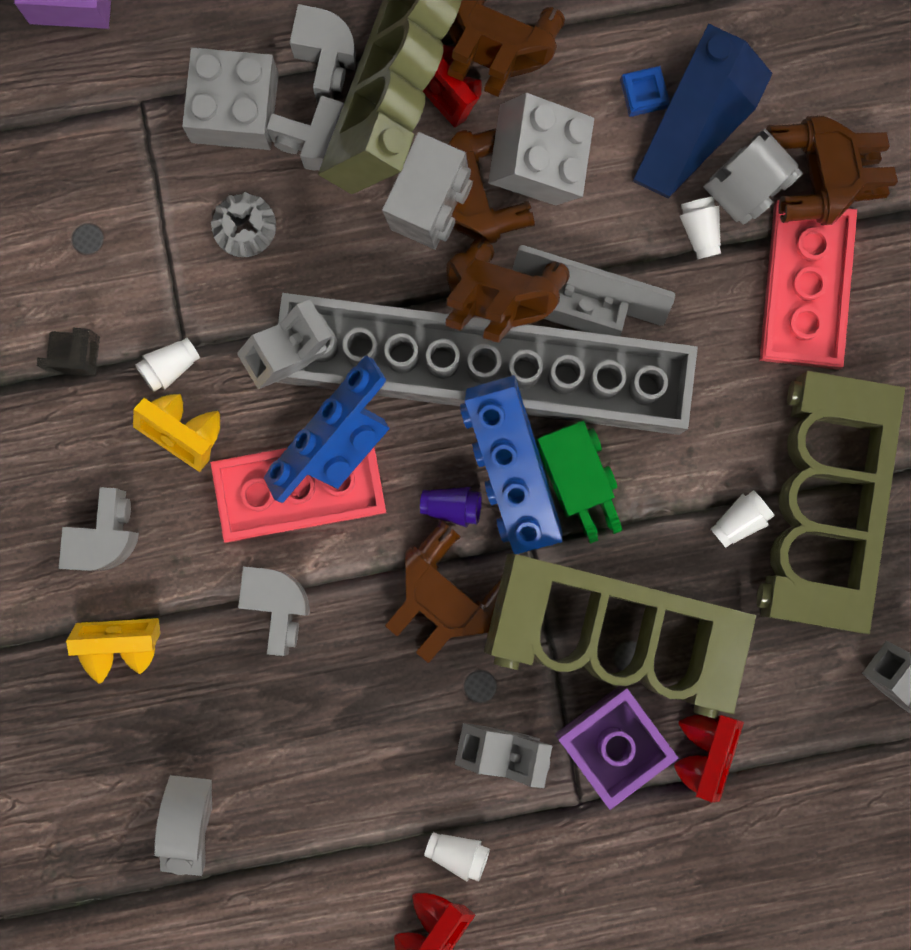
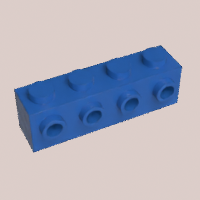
M512 375L467 388L465 403L460 404L461 415L467 429L474 428L478 442L472 443L473 452L478 467L486 466L490 480L485 481V488L490 504H498L502 516L497 519L502 542L510 541L513 554H520L561 543L562 528L516 376Z

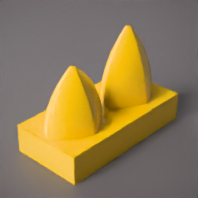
M180 394L162 396L152 402L143 398L133 409V428L198 472H201L210 460L211 448L219 434V411L198 415L184 425L180 422L183 414V401Z
M159 618L76 623L66 640L68 656L78 655L84 670L98 684L104 681L111 670L114 653H120L125 663L132 670L141 674L148 668L155 654V645L160 636Z

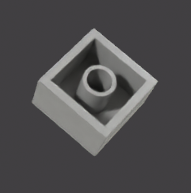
M191 48L182 125L191 143L271 150L272 141L267 131V126L271 114H275L279 75L273 55Z
M524 93L500 104L488 184L552 205H559L583 197L594 117L529 93Z
M418 132L402 171L399 173L382 209L392 231L436 250L440 240L447 241L455 224V218L451 216L457 202L464 204L473 184V181L469 179L471 169L468 168L466 152Z

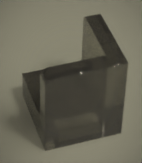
M73 327L72 333L52 331L49 334L47 358L38 357L36 366L52 373L96 376L100 336L86 328Z

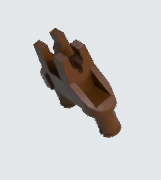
M461 0L458 14L449 29L455 48L451 57L454 61L449 67L447 75L463 81L473 62L489 68L488 74L490 77L485 84L484 91L499 97L510 77L538 70L553 58L557 49L555 38L565 23V17L560 10H557L553 19L550 20L549 18L554 7H546L542 10L535 27H532L484 6L486 0Z
M807 116L802 120L801 124L767 125L766 130L784 149L801 148L806 153L814 195L782 196L779 201V214L785 213V215L780 217L782 223L816 219L823 226L833 225L854 202L887 198L890 194L888 186H895L898 182L895 167L863 168L864 165L879 164L881 162V152L887 151L890 147L887 132L855 133L837 121L825 116Z
M496 128L473 135L471 131L467 132L465 129L457 132L448 143V145L466 152L468 168L471 169L469 179L473 181L464 204L457 202L451 217L455 218L453 229L472 239L480 238L482 243L487 240L492 244L496 243L497 239H500V234L535 226L533 212L529 211L531 209L529 201L495 211L493 207L489 208L477 163L479 162L478 158L493 155Z
M479 238L470 244L465 253L454 255L447 263L446 274L451 292L447 298V306L452 307L453 310L447 316L445 326L461 331L476 315L491 320L484 330L483 338L499 343L512 327L534 323L551 314L559 304V291L568 282L570 273L568 268L562 263L553 272L557 265L556 261L547 264L540 276L535 275L534 277L491 264L489 262L494 258V248L487 240L478 248L482 243V239Z
M442 520L438 522L439 524L418 548L414 546L411 549L409 547L405 552L406 601L385 625L386 628L398 637L419 611L437 625L436 629L416 651L427 663L434 658L451 637L489 632L502 579L501 576L500 580L481 602L476 600L474 603L437 571L439 567L436 564L452 545L461 538L452 529L444 540L440 542L439 539L449 528Z

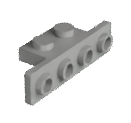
M519 246L513 271L533 277L535 275L540 276L547 264L556 261L557 265L553 272L562 263L568 268L570 273L568 282L559 291V304L551 314L543 319L584 332L613 336L621 335L626 315L660 326L665 324L675 300L674 292L528 246Z

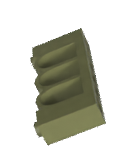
M461 0L382 1L318 172L319 176L346 192L355 194L402 171L415 135L412 132L418 124L424 109L425 93L422 91L433 78L441 62L444 51L441 40L452 26L458 14Z
M812 371L804 372L796 378V381L791 382L787 396L788 405H792L791 417L802 419L791 428L787 439V450L793 465L800 471L792 474L783 483L779 493V509L784 520L791 527L782 531L773 542L770 551V561L776 576H766V582L761 583L758 588L757 607L761 608V617L870 634L906 387ZM814 422H825L870 430L864 472L826 466L814 460L806 448V435L809 427ZM813 477L861 485L862 491L856 530L819 524L806 518L801 513L797 504V493L800 485L807 478ZM807 533L854 542L847 588L811 582L800 578L792 570L789 564L788 551L791 543L797 536Z
M507 554L484 652L495 656L493 664L518 670L520 663L533 665L535 660L537 663L559 672H571L584 667L591 676L612 685L628 686L640 681L647 690L669 699H681L693 704V713L718 719L719 711L730 714L735 712L756 615L518 554ZM552 582L591 592L577 647L569 656L560 660L550 659L544 653L540 643V631ZM609 597L645 606L634 656L625 669L616 673H607L600 665L597 657L598 642ZM665 611L700 619L685 677L677 684L669 687L663 686L657 680L654 672V658Z

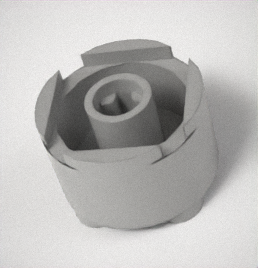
M765 128L751 139L752 143L749 146H745L737 151L709 179L710 181L703 186L735 222L740 221L743 225L752 218L756 219L771 206L773 201L769 196L773 197L781 189L786 190L803 174L798 168L799 164Z

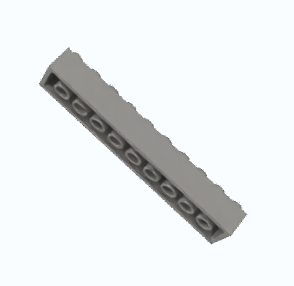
M282 293L278 324L284 320L296 304L311 299L318 313L324 317L332 337L325 344L328 350L303 369L277 381V383L336 390L346 379L349 371L356 367L362 358L367 355L374 359L386 378L385 384L375 394L376 396L460 406V404L465 403L467 388L515 375L527 415L576 422L584 421L591 424L680 435L688 430L698 346L528 324L512 327L499 343L483 338L484 330L491 322L488 319L473 317L459 331L445 326L446 318L449 314Z

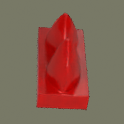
M443 45L444 51L437 71L422 92L425 93L455 128L466 121L473 106L478 102L482 92V80L465 76L463 81L447 75L449 67L454 61L451 57L455 46Z
M700 714L681 719L679 725L684 734L695 745L709 752V755L683 758L674 764V768L681 781L697 793L696 797L709 802H720L744 722L724 715L718 716V719Z
M430 893L413 894L412 899L416 915L429 935L426 938L421 934L412 932L396 934L394 936L395 950H452L476 915L465 905L453 904L441 896Z

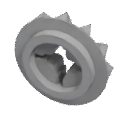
M247 192L235 196L228 195L224 202L216 206L213 220L210 221L217 244L225 252L237 257H251L261 253L270 245L276 232V219L271 207L261 197L250 195ZM251 214L249 221L257 233L252 230L243 229L240 233L236 234L237 226L231 216L243 219L246 215Z

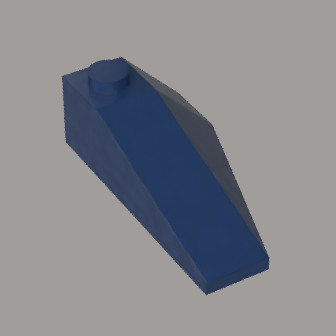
M708 23L633 179L634 183L669 199L702 163L729 138L730 134L755 111L773 73L745 40Z

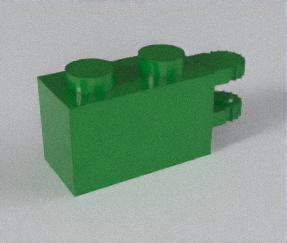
M581 421L538 438L536 445L564 517L567 518L577 514L587 541L591 544L598 541V531L594 522H592L588 509L600 505L608 528L613 534L621 532L622 526L612 499L615 498L612 490L617 489V483L609 466L603 467L597 452L601 451L602 447L595 429H587L585 422Z

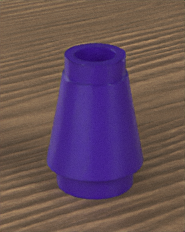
M472 487L422 491L420 514L466 528L469 524L477 525L479 522L482 493L472 491Z

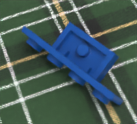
M366 355L356 367L349 371L341 385L330 398L322 403L319 411L304 429L296 434L293 442L278 460L271 464L264 476V480L274 500L283 503L306 475L338 489L390 429L383 418L364 408L386 382V378L374 359Z

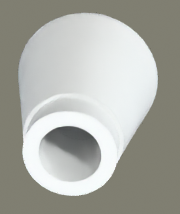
M707 197L682 204L683 214L680 215V219L694 252H696L697 259L721 254L719 206H715L714 198Z
M185 338L182 341L142 355L143 360L135 365L147 385L155 392L161 387L164 390L167 389L196 360L200 359V356L190 340Z
M753 490L746 496L742 493L711 530L724 547L727 548L732 543L734 544L769 526L767 521L775 515Z
M433 832L426 847L425 857L432 859V861L468 882L469 878L479 882L489 856L490 848L482 846V841L445 834L440 835Z

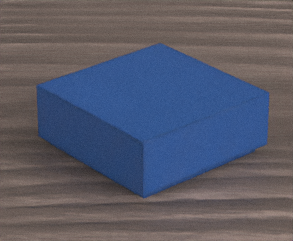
M661 66L621 75L620 82L629 117L668 108L670 102Z

